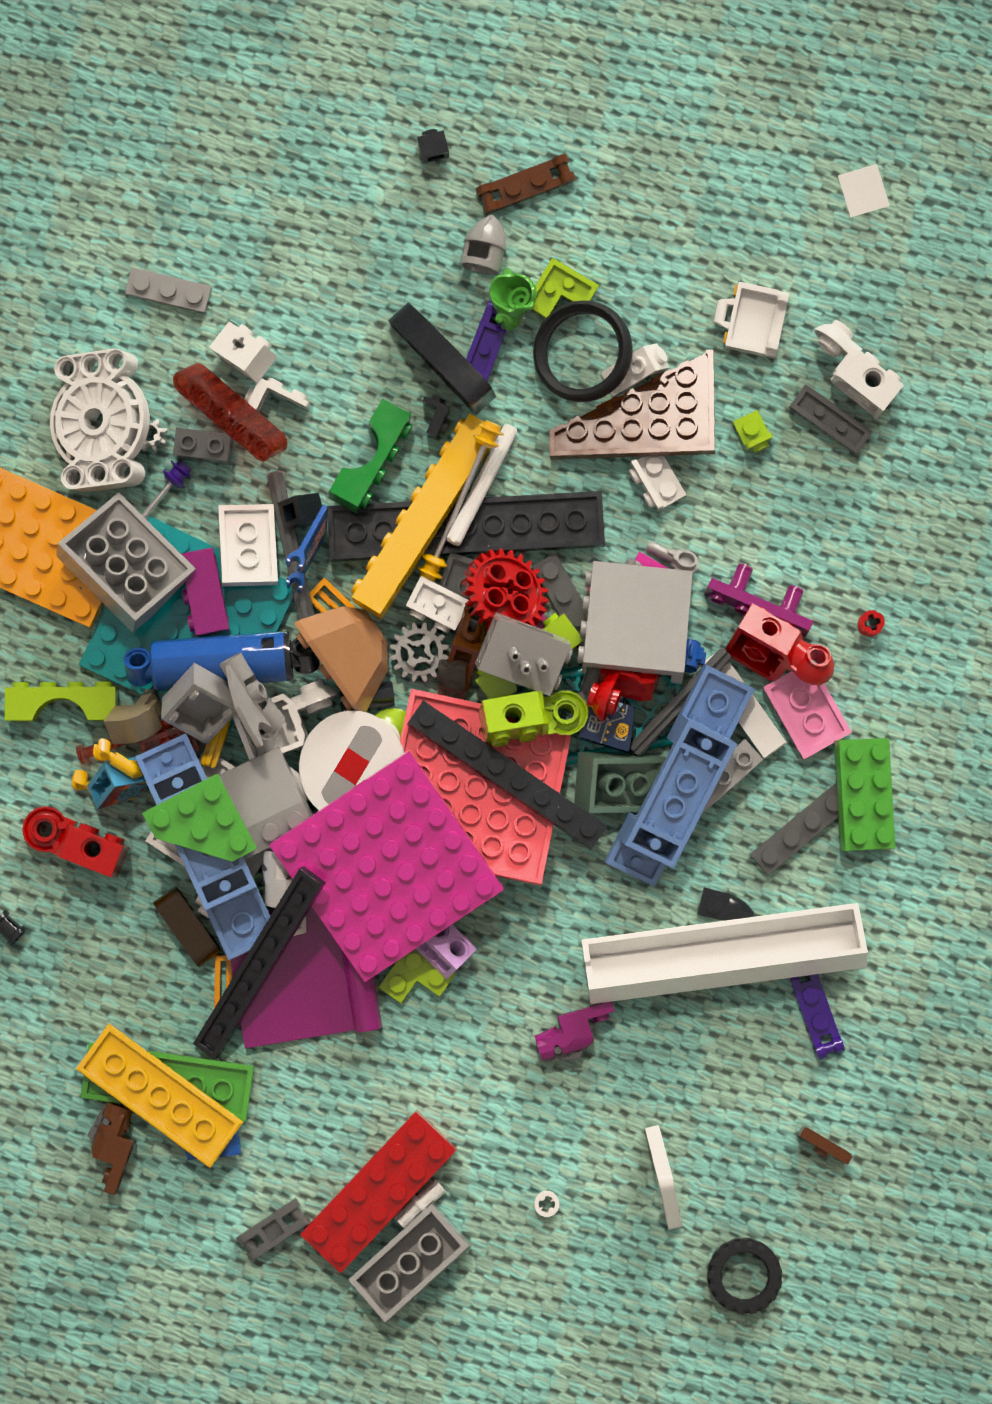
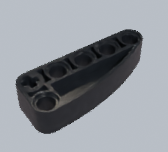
M409 302L388 320L397 333L473 414L477 415L496 398L492 387L483 376Z

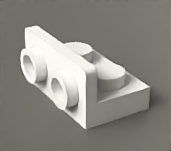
M645 456L638 460L635 459L630 463L632 469L629 470V474L636 485L641 483L646 493L642 495L650 509L655 507L657 512L686 496L685 491L664 456Z
M421 576L406 607L411 609L409 614L421 621H424L425 617L435 621L434 627L448 634L450 629L456 632L468 599Z

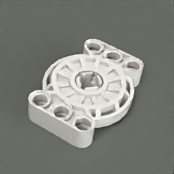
M108 349L60 357L56 361L54 367L55 375L66 382V384L60 389L54 400L50 413V431L58 453L69 463L61 473V481L64 487L79 492H93L136 486L143 481L145 477L144 467L133 459L138 455L146 441L149 431L150 414L148 403L142 390L130 379L138 369V360L135 355L120 349ZM123 358V364L119 368V361ZM98 362V368L94 372V366ZM74 366V371L70 375V368ZM102 413L103 422L97 429L96 426L91 425V422H96L98 416ZM130 467V474L126 478V470ZM105 470V477L101 481V473ZM80 473V476H81V477H80V481H79V483L77 484V483H76V478H77L78 474Z

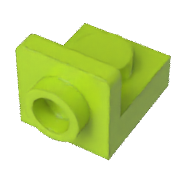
M758 410L732 422L746 452L753 449L754 453H757L769 447L768 442L772 440L773 436L771 432H768Z

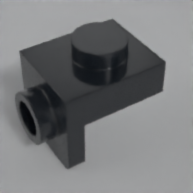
M432 395L431 398L424 396L422 400L423 405L436 410L426 433L428 437L437 440L440 434L443 436L446 434L450 420L447 419V416L450 412V406L446 405V400L436 395Z

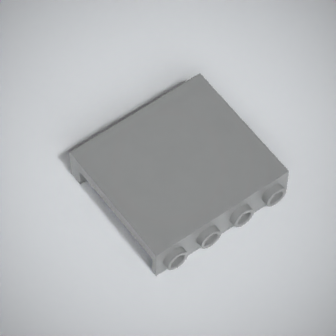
M593 561L592 571L586 570L585 587H590L589 596L584 595L582 612L588 613L587 621H581L580 637L585 638L584 646H579L577 663H583L582 673L586 674L587 667L671 675V683L682 684L693 571Z

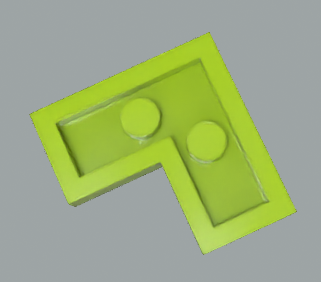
M552 258L535 285L537 297L534 308L531 310L546 319L553 312L561 297L570 302L580 300L591 301L599 285Z
M414 949L395 963L378 988L402 1003L418 981L440 997L455 976V973L446 979L417 949Z

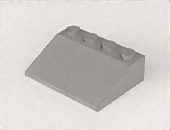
M120 493L112 497L57 544V558L132 633L148 621L196 571V568Z
M279 746L219 775L257 847L254 851L244 855V860L270 848L269 844L313 815Z

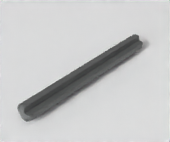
M721 648L706 664L722 671L732 660V657L726 650ZM701 669L630 743V750L637 756H642L675 721Z

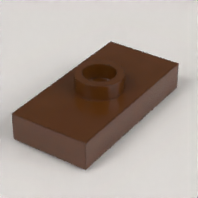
M802 1126L797 1133L800 1137L814 1144L815 1146L812 1150L825 1158L830 1154L848 1165L853 1157L850 1152L806 1126Z

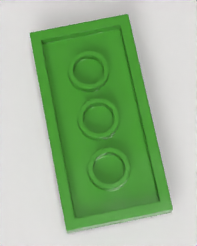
M889 738L835 740L841 851L895 849Z

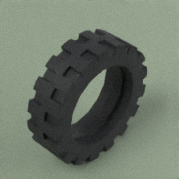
M735 1238L723 1243L713 1253L708 1264L707 1281L711 1293L716 1301L725 1309L737 1314H754L761 1309H766L777 1298V1293L782 1286V1269L778 1258L768 1246L752 1238ZM738 1253L757 1255L767 1268L768 1279L765 1288L758 1295L750 1299H740L732 1296L725 1290L722 1283L721 1272L724 1264L731 1256Z

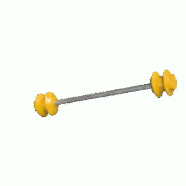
M486 420L485 424H478L482 431L480 434L473 435L477 443L481 444V447L434 555L430 553L422 555L425 564L424 566H417V569L421 571L420 576L435 582L436 578H443L439 571L440 568H446L447 564L444 559L440 558V554L486 447L491 449L499 447L495 440L497 436H504V433L500 432L501 426Z

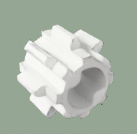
M159 419L149 423V430L155 429L157 434L154 435V440L145 441L141 448L142 451L152 447L156 453L159 444H167L162 436H165L168 430L159 427Z

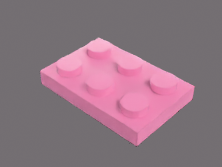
M791 671L763 687L765 694L803 760L831 745L835 740H840L852 733L825 684L810 685L800 680Z

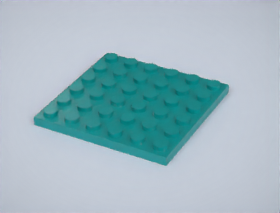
M151 516L149 517L148 522L180 554L212 547L215 550L222 584L219 548ZM278 576L277 585L222 587L231 631L204 637L278 632L294 599L291 585L289 589L286 588V580ZM184 583L134 633L106 607L79 665L141 695L145 689H155L152 681L141 687L130 684L127 679L123 658L126 652L133 648H144L150 653V646L153 641L198 638L195 631L190 632L187 616L192 614L190 604L185 605L182 589L186 588V584ZM156 690L159 700H161V702L162 697L169 690ZM233 717L231 719L227 735H229L235 723Z

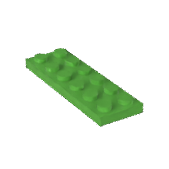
M89 1042L88 1051L93 1046L94 1042ZM147 1050L239 1119L247 1121L255 1065ZM84 1076L81 1098L122 1104Z

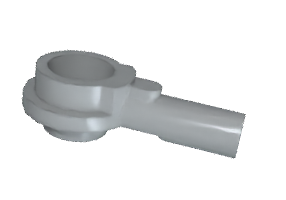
M653 541L649 542L646 550L669 561L672 569L693 571L692 575L697 572L699 566L697 557L691 551L682 549L675 551Z

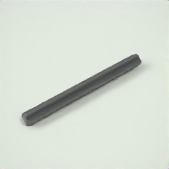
M274 471L267 475L286 561L290 553L299 549V543L295 528L284 529L277 503L288 499V493L282 471ZM294 561L290 564L289 568L287 567L289 576L297 571L299 562ZM306 575L304 576L305 587L302 593H297V588L300 584H291L298 620L314 615Z

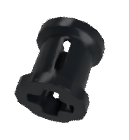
M5 910L0 914V934L8 940L7 944L11 947L25 933L27 927L24 925L20 926L9 916L10 913Z

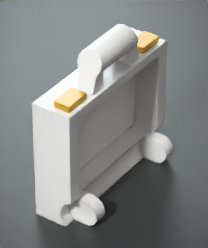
M738 282V285L735 284L733 292L735 299H721L717 302L713 322L728 330L724 334L722 344H725L724 348L775 359L789 293ZM733 306L730 322H726L727 307Z

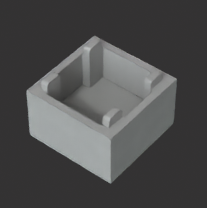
M193 663L162 697L161 719L206 744L237 713L234 708L228 681L196 663Z

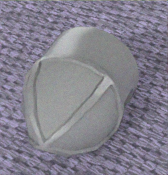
M489 215L479 220L470 229L466 238H464V247L459 263L463 268L486 275H498L500 273L504 253L507 250L506 235L502 224L494 215Z

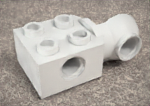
M321 679L299 688L301 694L292 698L286 694H280L271 698L285 716V721L279 729L272 733H266L258 724L263 746L259 748L255 746L236 713L233 719L249 760L278 746L283 755L303 748L308 733L300 712L307 709L308 714H313L333 705L331 699L339 696V693L334 688L324 685Z

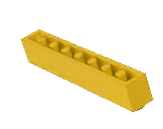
M469 413L466 419L461 418L454 429L455 437L451 443L446 441L439 453L442 456L437 465L432 464L424 477L427 480L423 487L420 488L418 486L410 498L412 504L407 511L404 509L401 511L395 522L398 526L392 534L388 532L380 545L383 548L378 557L374 555L366 566V570H368L363 580L359 578L351 590V593H353V603L381 620L458 501L481 447V444L476 442L473 435L481 433L482 429L478 425L479 423L485 424L484 421ZM486 447V450L483 454L479 466L481 465L482 461L484 460V458L486 457L491 448Z

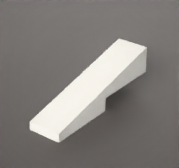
M710 656L708 659L705 660V664L709 661V659H710L712 656ZM730 662L721 671L744 683ZM752 694L738 724L765 759L787 744V742Z

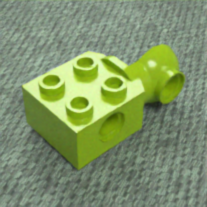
M563 690L547 697H543V693L540 691L482 700L479 718L484 742L487 744L492 743V747H500L509 744L508 741L519 739L520 742L535 740L537 735L554 733L560 735L574 734L585 726L588 719V707L585 700L579 694ZM558 710H569L572 718L568 720L561 719L558 715ZM512 718L517 723H510L506 719Z

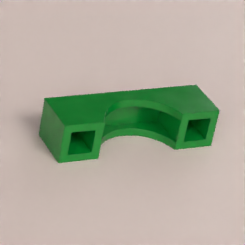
M384 399L381 400L368 426V430L374 436L377 443L375 456L362 467L342 468L329 490L328 498L356 514L361 507L365 509L373 496L370 493L373 485H380L386 474V471L383 470L387 461L391 463L394 461L400 449L397 447L398 442L401 438L406 439L413 427L410 424V413Z

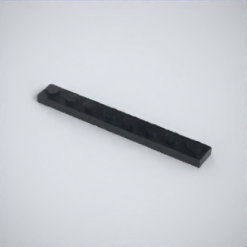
M424 700L407 722L408 726L589 850H592L607 828V825Z
M305 866L299 868L193 1043L213 1060H216L222 1054L326 884L325 881Z

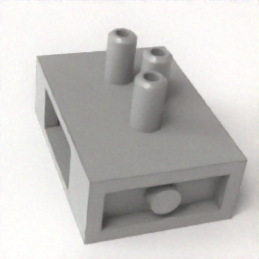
M495 612L475 665L478 670L551 696L553 689L557 690L562 679L560 671L563 664H568L573 649L570 648L571 644L568 639Z

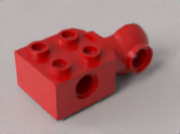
M753 603L724 649L731 655L733 660L769 681L778 680L780 675H783L785 670L788 669L805 683L822 685L832 678L835 669L833 657L825 646L809 644L803 641L800 630L794 628L789 622L782 621L770 614L765 608L758 607Z
M601 668L600 684L594 682L588 696L587 706L592 707L595 716L601 722H605L608 714H615L621 696L640 702L652 700L662 675Z
M39 807L27 815L23 822L22 832L25 841L30 847L36 851L54 853L62 859L108 877L118 878L130 848L124 845L125 839L108 833L103 837L98 835L100 829L80 823L78 827L77 821L64 817L61 812L52 807ZM48 821L51 823L53 831L50 836L43 837L40 833V826ZM98 842L101 851L99 855L94 857L91 853V846Z

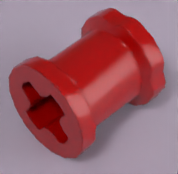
M875 610L865 612L857 622L859 632L867 637L877 635L885 625L883 615ZM868 617H870L871 620L877 621V625L874 626V630H872L869 626L866 627L864 624L868 620Z

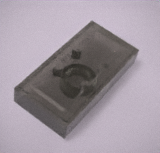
M439 660L438 695L466 700L467 662Z

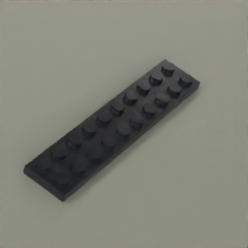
M602 491L484 497L461 545L456 546L446 540L440 556H449V554L454 553L458 555L486 554L490 549L496 553L500 548L504 552H509L510 550L522 552L605 547ZM412 502L368 504L365 509L361 507L357 514L341 505L327 506L330 562L370 560L374 555L378 557L383 549L380 545L388 532L391 534L398 526L395 524L397 517L403 509L407 511ZM455 505L424 554H435Z

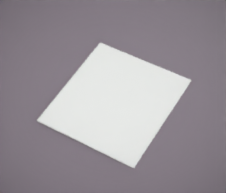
M877 164L838 175L850 217L890 206Z

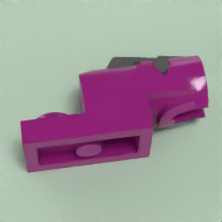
M612 1002L598 1003L558 1015L561 1027L556 1028L555 1025L541 1034L534 1035L541 1060L552 1062L580 1058L583 1049H586L594 1042L588 1019L593 1018L594 1023L609 1019V1013L615 1012Z

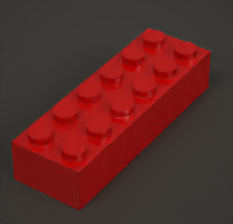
M416 1109L305 1227L300 1235L338 1272L342 1273L457 1150V1147Z

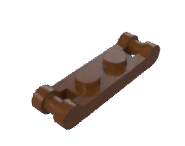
M561 154L549 161L475 188L477 196L481 197L484 203L482 206L484 214L494 213L576 181L574 172H570L568 167L569 159L567 154ZM558 168L560 176L553 179L550 171ZM499 191L501 199L494 201L491 193Z

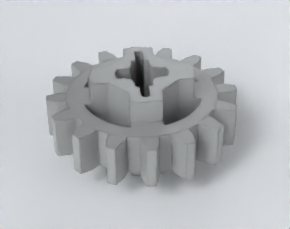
M412 623V630L410 631L403 627L402 632L404 635L402 637L399 635L394 636L398 642L397 645H390V649L396 651V654L390 656V660L398 661L394 666L395 671L403 669L402 677L406 678L410 674L412 675V682H416L418 676H421L422 680L427 682V675L429 674L437 678L435 670L438 668L444 671L445 667L441 664V661H446L449 657L443 654V651L448 650L449 646L441 644L445 636L440 635L437 637L435 635L437 632L436 627L428 631L427 623H423L421 629H417L416 624ZM413 635H425L418 641L408 639ZM433 641L438 647L437 658L430 651ZM409 645L418 649L424 646V652L430 660L421 656L415 659V653ZM402 647L408 651L409 655L406 664H404L401 658ZM428 664L429 666H431L430 668L423 671L414 670L418 665Z

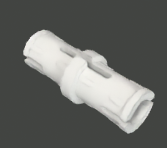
M434 1179L417 1196L415 1194L411 1198L412 1200L394 1218L405 1229L425 1209L443 1196L446 1190Z

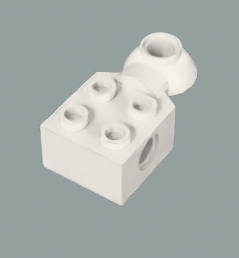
M834 320L832 324H824L813 329L819 338L817 343L822 349L834 357L839 355L844 357L833 372V377L830 379L832 384L877 419L904 386L900 382V376L890 369L885 371L878 365L880 363L879 360L871 353L866 352L864 354L861 352L862 348L851 340L854 336L853 332L840 321ZM865 379L872 380L876 387L868 386Z

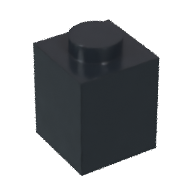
M319 493L295 495L277 503L284 529L311 526L322 507Z

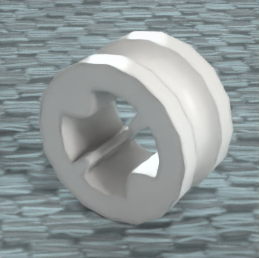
M551 1191L540 1192L534 1201L536 1212L544 1217L554 1215L559 1208L557 1196ZM545 1196L551 1197V1202H555L554 1207H549L548 1211H543V1206L539 1207V1200L543 1201Z

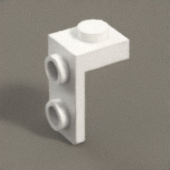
M658 344L643 346L633 352L627 375L620 385L611 392L612 395L616 396L646 377L661 373L670 368L664 350ZM615 364L602 372L604 380L612 372Z
M268 377L267 381L261 378L255 389L250 387L244 399V402L247 403L245 408L254 415H258L269 392L306 410H309L311 405L306 401L307 396L294 389L290 393L282 389V383Z

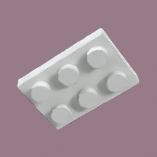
M274 504L219 505L222 587L277 585Z

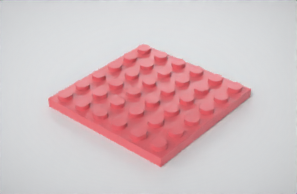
M411 689L400 739L404 753L409 750L496 877L541 886L553 824L407 725V722L424 700L484 741L479 718L481 703ZM512 718L506 719L510 723H517ZM558 733L537 735L536 739L532 741L520 742L519 739L509 740L507 745L493 747L560 793L571 735H560Z

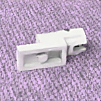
M266 849L263 851L262 865L265 905L276 908L293 879L273 850ZM306 916L294 936L306 933Z

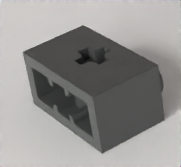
M176 427L173 456L180 460L230 465L234 438L231 434Z

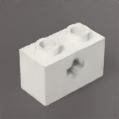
M228 322L209 348L223 361L258 383L277 358L269 350L272 345L261 336L255 339L253 337L254 333L246 326L241 324L238 328L231 322Z

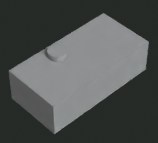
M431 1204L348 1280L382 1320L389 1322L472 1245L436 1204Z

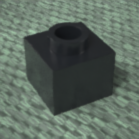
M426 130L421 133L422 136L417 137L423 164L449 158V149L444 130Z

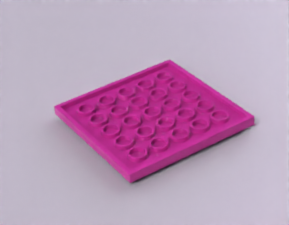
M409 750L269 844L292 879L299 868L305 866L326 882L312 908L364 982L504 890L503 885Z

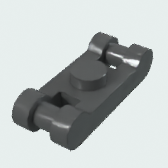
M296 1198L236 1237L240 1245L243 1244L248 1251L246 1255L250 1261L255 1260L311 1222L308 1215H304L298 1207L300 1203ZM288 1213H290L295 1221L289 1226L283 1219ZM259 1234L264 1242L257 1246L252 1238Z

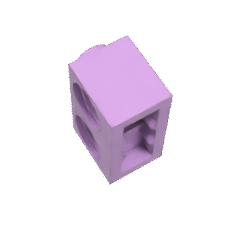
M450 925L438 933L437 936L432 937L416 948L446 979L477 950L472 945L471 940L461 934L453 925ZM451 950H453L457 954V956L453 955Z

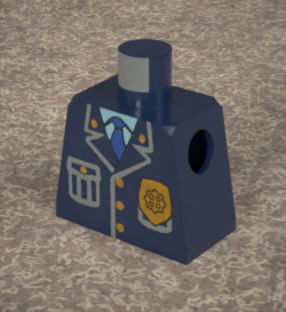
M621 696L615 714H608L605 722H601L591 708L586 724L578 733L577 738L628 753L635 707L624 704L625 697Z

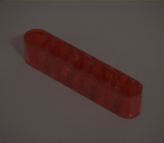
M195 363L174 374L173 384L176 390L259 461L264 462L287 449V439L282 431L203 364Z

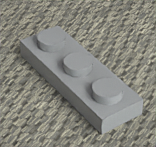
M131 267L125 294L206 314L212 287Z

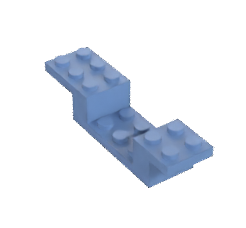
M704 663L667 736L673 742V745L638 814L628 813L604 860L605 863L653 886L656 885L665 865L672 868L675 867L737 746V743L731 740L730 737L755 688Z
M183 734L135 756L156 805L207 779L187 734ZM175 844L228 960L249 951L270 918V915L243 856L231 862Z

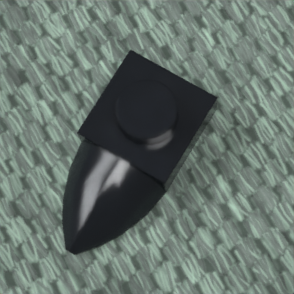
M703 888L697 912L698 915L722 921L754 916L753 910L740 898L729 893Z

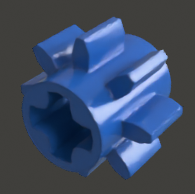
M687 639L684 672L692 673L697 671L698 665H704L706 652H704L700 642Z

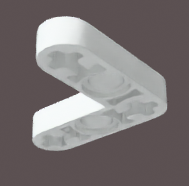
M659 1125L645 1128L658 1180L668 1230L682 1227L680 1212Z

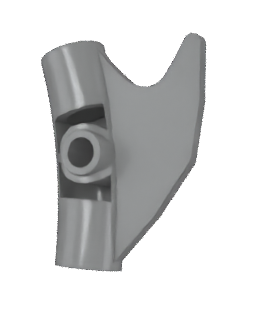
M238 653L219 665L228 679L234 708L255 746L259 748L263 746L258 724L266 733H272L282 726L285 716L269 698L264 685L256 679L242 653Z

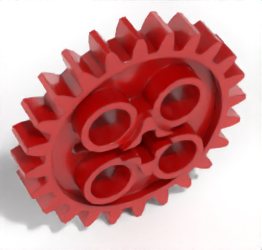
M502 548L496 553L492 549L486 554L481 553L469 564V568L464 572L466 578L462 581V585L467 588L462 592V595L470 597L465 606L474 607L471 616L479 614V624L484 621L488 622L487 630L491 625L495 612L535 626L542 619L541 616L547 611L544 606L549 600L543 596L548 592V589L540 586L545 579L536 577L540 570H531L532 561L522 562V554L514 558L513 550H510L506 555Z

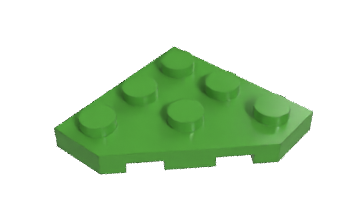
M218 773L142 813L154 837L159 840L231 862L257 849Z

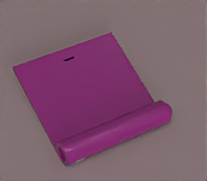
M312 907L306 915V933L293 936L241 1021L245 1048L355 1030V1032H368L382 1028L374 977L366 982L363 981ZM274 909L268 910L270 916L273 913ZM249 951L230 959L233 977Z

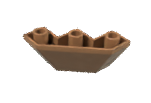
M342 606L296 621L294 625L300 633L295 636L304 649L310 646L322 663L318 667L327 681L332 678L344 694L340 699L348 711L354 709L355 711L366 712L388 671L387 640L365 609Z

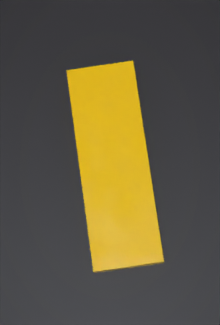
M111 1024L106 1026L76 1068V1070L209 1168L213 1166L244 1123V1121Z

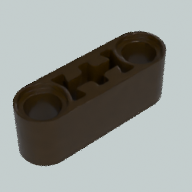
M176 886L153 902L157 911L198 967H201L222 952L220 946Z

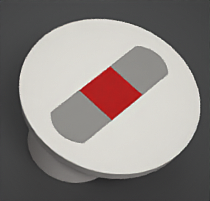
M362 711L339 712L327 717L316 725L303 745L299 761L300 780L305 794L318 810L322 809L404 754L400 741L401 737L396 727L386 719Z

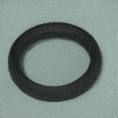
M588 300L570 302L554 310L541 324L533 346L534 365L540 380L552 393L573 402L595 401L615 390L627 375L633 353L631 335L623 319L608 306ZM592 314L603 318L613 328L618 340V358L612 372L601 383L585 389L570 388L559 382L553 375L547 358L548 344L552 334L562 322L576 315Z

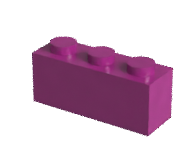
M211 547L182 553L181 555L196 568V571L186 580V588L182 589L185 605L190 604L192 614L187 616L190 632L195 631L196 636L199 638L231 631L215 550Z

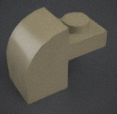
M145 689L134 705H119L112 709L104 720L112 744L139 742L151 737L162 728L159 720L162 712V702L159 700L155 689Z

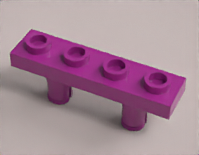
M738 564L730 584L711 578L704 595L709 596V600L719 605H724L725 603L735 607L734 610L742 615L746 614L753 603L758 607L765 608L770 614L782 621L792 624L794 628L801 631L803 637H806L810 631L813 620L796 613L804 592L801 588L789 585L781 605L777 606L745 592L753 569L745 564Z

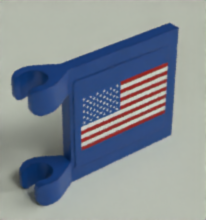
M322 505L299 549L290 553L286 559V567L288 568L292 562H299L297 571L288 576L286 580V588L288 589L292 583L300 584L297 588V593L304 591V576L327 535L328 507Z

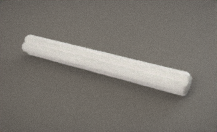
M509 424L503 426L501 432L504 433V436H498L496 439L499 447L491 449L447 535V541L453 545H461L517 435V429Z

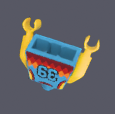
M100 739L98 745L94 744L93 755L96 760L105 761L108 759L109 761L103 763L90 782H87L88 773L83 770H75L72 778V787L75 790H89L97 810L135 799L148 786L136 758H126L118 752L115 754L110 752L111 743L107 739Z

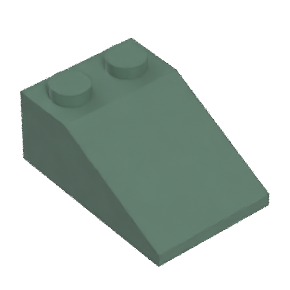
M578 752L574 803L588 813L639 812L666 757L637 756L636 754L614 752Z

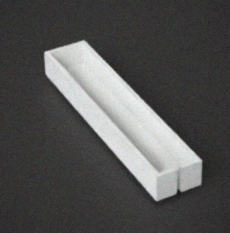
M858 903L582 940L590 1004L867 968L868 957Z

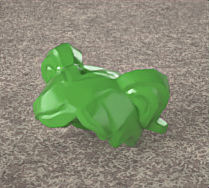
M506 268L503 274L496 276L490 284V301L498 312L495 320L501 324L502 329L510 331L516 329L520 324L521 316L534 308L537 291L536 286L529 277L519 273L513 274L509 268Z

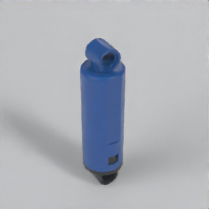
M290 631L153 641L150 646V653L144 648H133L127 651L123 658L127 679L130 684L141 687L152 681L154 688L158 691L170 690L193 663L228 681L219 664L238 653H242L254 676L260 683L293 681L294 669L301 674H311L317 671L320 666V660L310 646L304 649L297 638L291 641Z

